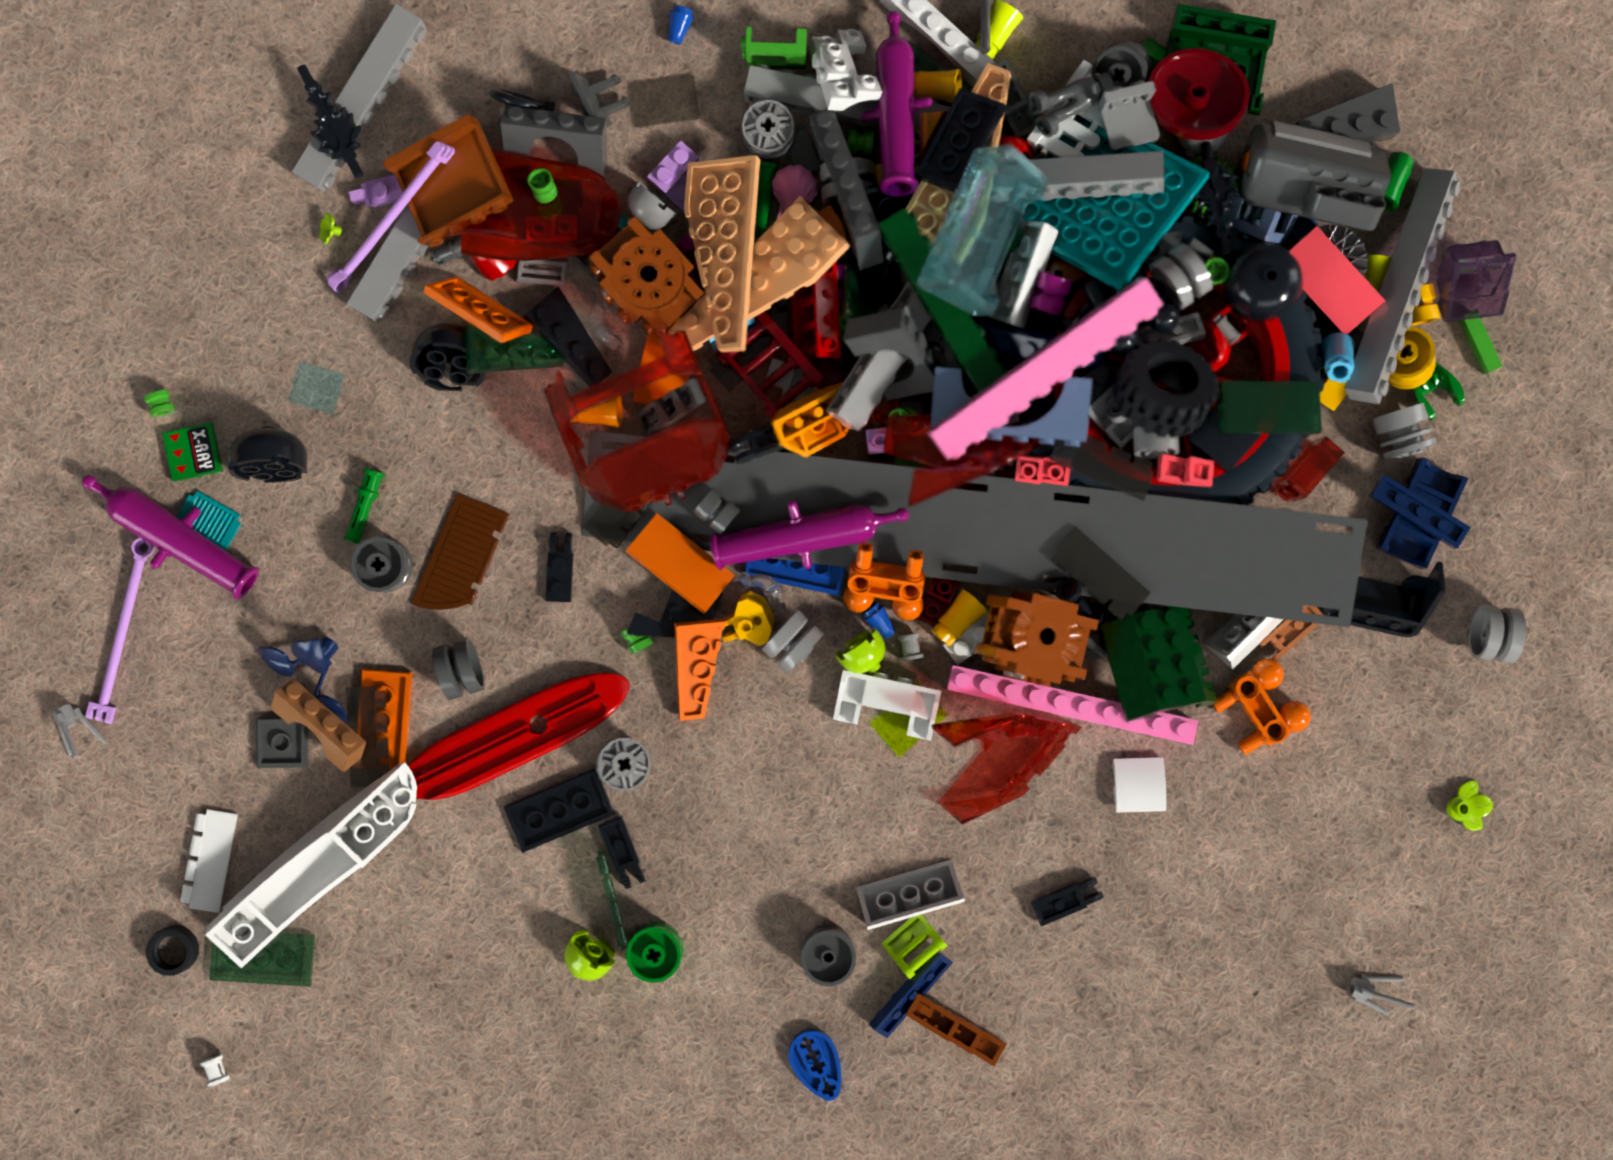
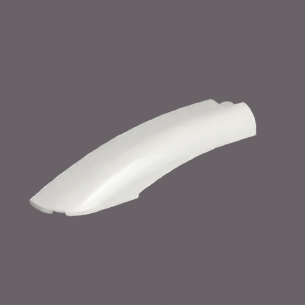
M403 761L371 783L289 847L222 907L223 911L204 928L205 935L242 968L308 907L360 867L363 868L406 827L413 816L416 808L417 785L413 773Z

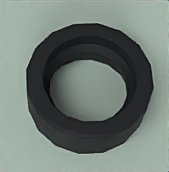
M170 926L156 932L146 946V958L149 966L163 976H174L188 970L195 963L199 955V944L196 936L183 926ZM168 936H176L185 944L186 957L178 965H168L160 958L158 952L159 945Z

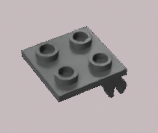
M575 72L569 74L573 81L571 83L572 90L581 98L584 104L581 107L585 116L606 118L607 127L613 125L609 115L632 105L631 99L624 98L601 107L596 97L597 94L620 84L622 80L618 76L593 84L591 80Z

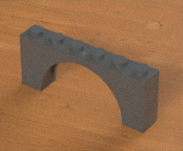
M825 109L810 114L809 121L814 150L820 165L825 163L833 181L859 270L884 263L880 230L834 110Z

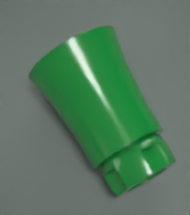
M1393 152L1388 159L1391 177L1384 195L1386 203L1384 211H1395L1398 209L1401 195L1411 174L1414 159L1404 152Z

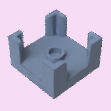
M1240 197L1231 198L1233 206H1228L1230 211L1227 212V218L1233 223V228L1263 241L1287 244L1298 217L1297 215L1285 213L1278 231L1275 228L1281 212L1247 205L1241 218L1238 217L1244 199Z

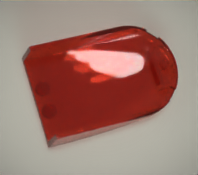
M491 149L514 201L508 204L504 211L485 216V221L462 228L461 254L506 261H532L584 256L594 253L607 244L618 230L621 218V204L615 189L613 190L605 181L606 178L590 168ZM544 168L551 173L557 188V196L551 202L540 203L534 199L532 190L527 182L528 176L533 170Z

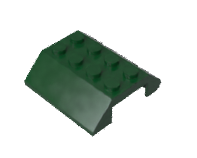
M1178 4L1167 40L1165 57L1176 51L1190 48L1208 49L1228 57L1242 70L1247 79L1250 91L1247 107L1248 114L1259 115L1264 98V93L1260 94L1266 55L1273 44L1276 20Z
M1169 606L1129 614L1099 626L1126 722L1150 718L1158 712L1192 705L1198 708L1218 702L1215 691H1209L1214 688L1212 682H1204L1203 676L1209 674L1207 667H1202L1206 665L1201 644L1196 643L1199 641L1198 635L1189 633V629L1195 626L1194 621L1190 620L1192 618L1190 608Z

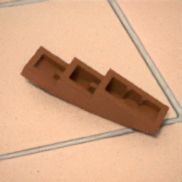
M920 993L917 994L906 1013V1016L948 1042L951 1041L968 1053L975 1054L992 1066H995L1007 1043Z

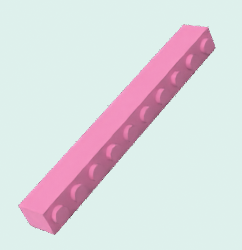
M1138 278L926 432L945 458L950 459L952 457L956 459L966 452L965 447L972 442L974 444L979 443L987 437L986 432L991 428H999L1008 422L1009 419L1007 417L1015 411L1020 413L1030 405L1029 401L1034 397L1040 398L1046 395L1051 390L1050 386L1057 381H1065L1073 374L1071 371L1077 366L1083 367L1089 364L1094 359L1093 355L1100 350L1104 352L1115 344L1114 340L1120 335L1126 336L1132 333L1137 328L1136 324L1143 319L1147 321L1158 313L1157 309L1163 305L1146 278Z
M950 665L945 689L1191 745L1194 744L1199 721L1158 712L1150 718L1126 722L1122 705L1119 702Z

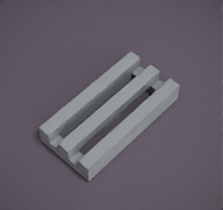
M519 257L516 282L566 288L569 263L566 261ZM523 264L562 267V272L523 268ZM522 273L561 277V280L522 277Z

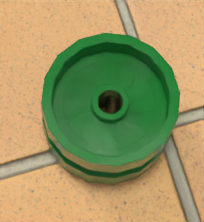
M652 922L640 927L629 941L626 951L627 965L633 975L649 983L663 982L673 976L680 966L684 952L682 938L677 930L666 923ZM651 948H654L655 952L660 951L658 955L653 954Z

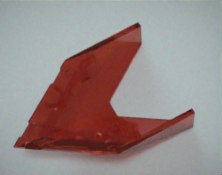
M932 415L888 416L883 451L885 454L934 467L913 469L908 505L911 507L987 475L1043 444L1038 443L1039 438H1028V442H1014L1013 436H1003L1002 440H989L986 437L979 443L974 444L972 442L965 447L966 452L960 457L947 459L926 432L931 428Z
M1016 712L931 724L932 729L954 748L975 738L981 739L982 752L939 801L940 805L959 823L965 824L1024 796L1030 789L1027 786L1030 779L1035 774L1041 776L1065 748L1064 743L1069 738V734L1074 733L1076 735L1082 727L1076 724Z

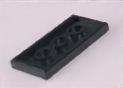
M960 88L915 173V178L962 195L1006 110L1005 103Z
M596 768L503 807L522 853L615 815L604 785L598 777Z

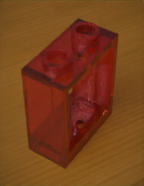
M1327 436L1311 441L1292 463L1290 470L1275 483L1274 487L1278 490L1276 492L1277 495L1287 502L1289 500L1294 502L1305 499L1345 452Z

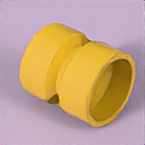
M1434 284L1422 285L1420 300L1424 304L1414 307L1411 326L1432 322L1441 318L1438 304L1433 303L1436 299Z

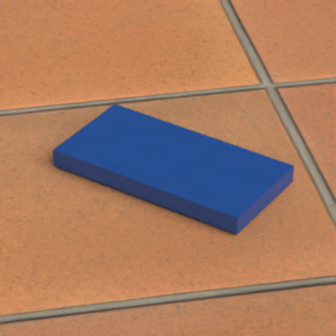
M768 558L746 562L743 576L841 596L847 567L812 563L810 569H805L802 566V562Z

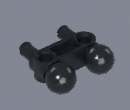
M1140 267L1131 278V281L1134 282L1138 278H1146L1163 304L1157 309L1158 313L1147 320L1148 325L1159 333L1170 332L1178 324L1180 317L1178 308L1172 302L1167 301V289L1162 281L1154 277H1148L1143 268ZM1096 280L1091 281L1082 288L1093 306L1092 311L1109 300L1105 297ZM1135 329L1126 336L1120 335L1114 340L1115 344L1109 350L1120 356L1126 355L1138 343L1137 330Z

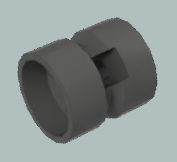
M712 488L693 513L703 522L708 520L710 522L709 527L721 535L740 512V509L731 501L724 502V496L715 488Z

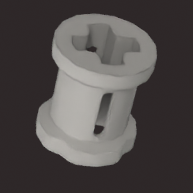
M920 633L898 636L903 650L902 661L924 657L923 653H920L918 642Z

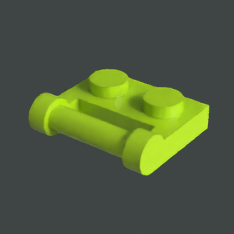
M922 914L909 918L881 943L909 979L940 949L943 951L948 946ZM931 937L934 942L907 964L904 959Z

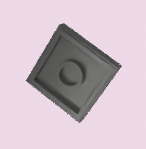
M256 718L257 768L309 767L308 727L298 722L287 724L282 718Z

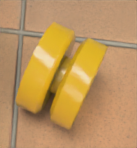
M1413 326L1406 329L1404 347L1401 351H1398L1396 369L1394 373H1390L1388 383L1392 387L1402 390L1414 389L1425 384L1432 377L1436 367L1435 344L1424 330Z

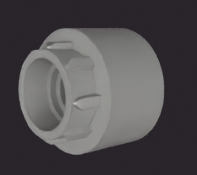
M1139 426L1133 429L1135 457L1158 459V456L1162 454L1174 456L1179 453L1178 437L1170 438L1169 435L1164 438L1157 437L1155 433L1151 432V434L1143 432L1144 429Z

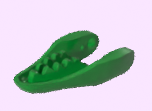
M1437 362L1432 377L1425 384L1412 389L1417 403L1425 404L1429 421L1434 420L1436 416L1435 411L1424 397L1427 393L1442 388L1447 391L1453 403L1457 406L1463 405L1465 400L1464 391L1459 381Z

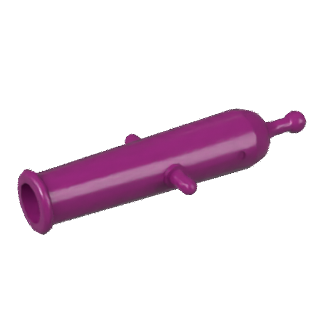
M897 11L888 13L889 38L883 40L876 51V72L882 90L881 98L878 100L876 109L863 112L861 119L865 122L879 120L883 180L879 183L880 191L888 196L901 197L912 194L918 189V181L914 178V113H917L918 109L931 106L933 101L930 97L914 98V53L911 44L899 36L901 16Z
M87 475L83 477L82 486L85 489L95 491L106 500V512L114 522L157 547L159 551L150 562L152 568H158L166 557L170 558L172 556L230 591L234 599H241L256 582L259 575L258 567L248 566L193 528L192 524L201 513L198 507H193L184 519H179L136 489L119 487L116 490H111L98 483L94 476Z
M791 500L787 504L790 515L787 520L721 535L713 532L710 536L711 551L718 570H723L726 565L792 554L800 556L802 566L805 569H810L812 567L811 551L863 543L875 535L878 526L893 521H907L909 511L906 508H898L895 512L878 514L874 513L869 506L853 504L803 516L799 513L797 503Z

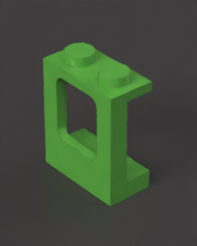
M746 27V36L741 35L742 59H746L748 68H750V65L757 66L758 64H763L770 68L806 69L807 29L797 28L796 43L753 42L751 27ZM753 55H762V56H784V57H786V58L752 57V56H753Z

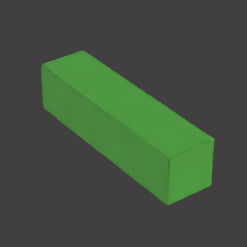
M1477 310L1458 318L1483 375L1502 367V363Z

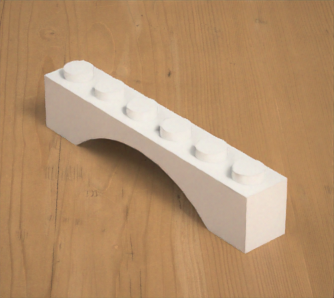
M878 0L890 12L897 11L902 21L911 25L929 39L957 69L961 70L962 76L973 88L987 63L996 64L985 53H981L979 47L927 0Z

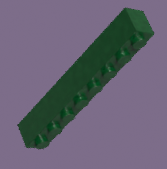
M906 208L878 224L880 235L977 395L1008 373L1006 368L1001 369L997 362L999 356L993 346L988 347L984 340L986 334L980 324L975 325L970 317L973 315L971 308L966 301L962 303L958 297L959 289L953 279L948 280L946 277L944 263L940 257L935 258L930 249L933 246L927 235H921L918 230L919 222L913 212L908 213Z

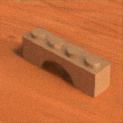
M294 678L275 691L271 709L287 724L298 722L308 727L321 742L325 757L342 772H345L362 758L366 741Z

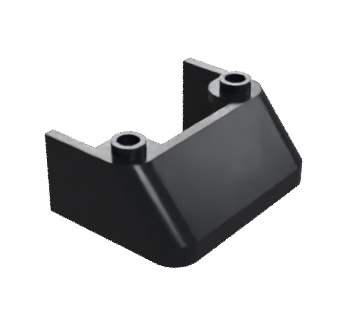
M1438 561L1428 578L1413 575L1407 577L1400 586L1358 577L1350 625L1400 637H1413L1419 634L1446 592L1443 562ZM1321 607L1323 615L1338 617V609Z

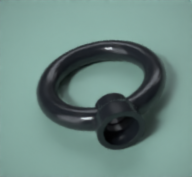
M492 88L489 91L491 98L514 107L554 112L555 100H537L499 88Z

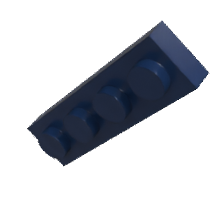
M1385 474L1381 475L1368 496L1453 549L1459 548L1471 528Z
M940 951L935 953L915 971V975L911 979L908 978L900 989L892 995L886 1005L876 1013L869 1025L876 1032L888 1038L906 1017V1013L917 994L925 995L953 962Z

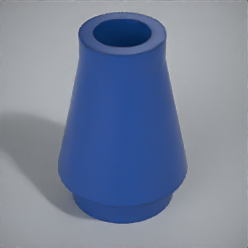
M674 5L673 10H670L669 36L667 41L682 45V41L694 19L691 9Z
M878 601L874 602L870 609L862 612L863 620L872 628L875 627L884 640L896 632L884 605H880Z

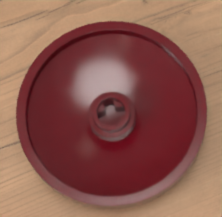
M1190 48L1176 51L1163 58L1155 66L1149 78V82L1153 81L1156 90L1149 100L1156 121L1167 131L1182 138L1210 140L1229 133L1240 123L1248 107L1250 91L1244 73L1231 59L1212 50Z

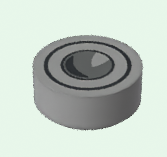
M1115 400L1106 409V415L1112 423L1119 424L1129 419H1125L1121 414V408L1117 407Z

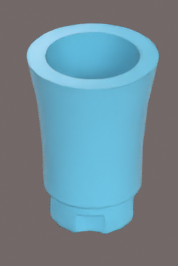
M1332 333L1322 340V343L1319 345V352H1321L1324 358L1325 371L1330 380L1343 383L1350 379V375L1354 370L1355 342L1345 333Z

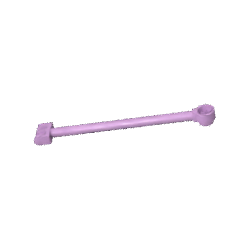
M441 142L433 144L427 152L431 158L346 266L339 271H332L327 276L328 285L335 292L339 293L349 285L352 273L439 163L447 164L455 153L454 147Z
M142 538L134 540L131 546L134 554L133 559L135 560L99 701H89L86 711V718L93 719L95 710H97L95 720L100 722L103 721L104 714L106 713L105 723L108 724L113 723L117 708L108 704L143 567L147 558L155 550L154 545ZM144 543L148 545L147 552L142 551L141 547Z

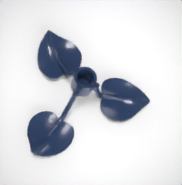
M324 636L320 640L315 638L307 641L293 642L291 651L297 658L294 661L289 660L287 654L277 648L259 647L257 649L267 666L279 675L292 676L295 673L292 666H296L300 662L306 664L315 672L321 673L314 692L315 697L345 724L350 723L342 706L335 699L320 693L328 667L332 664L330 659L338 650V645L332 639Z

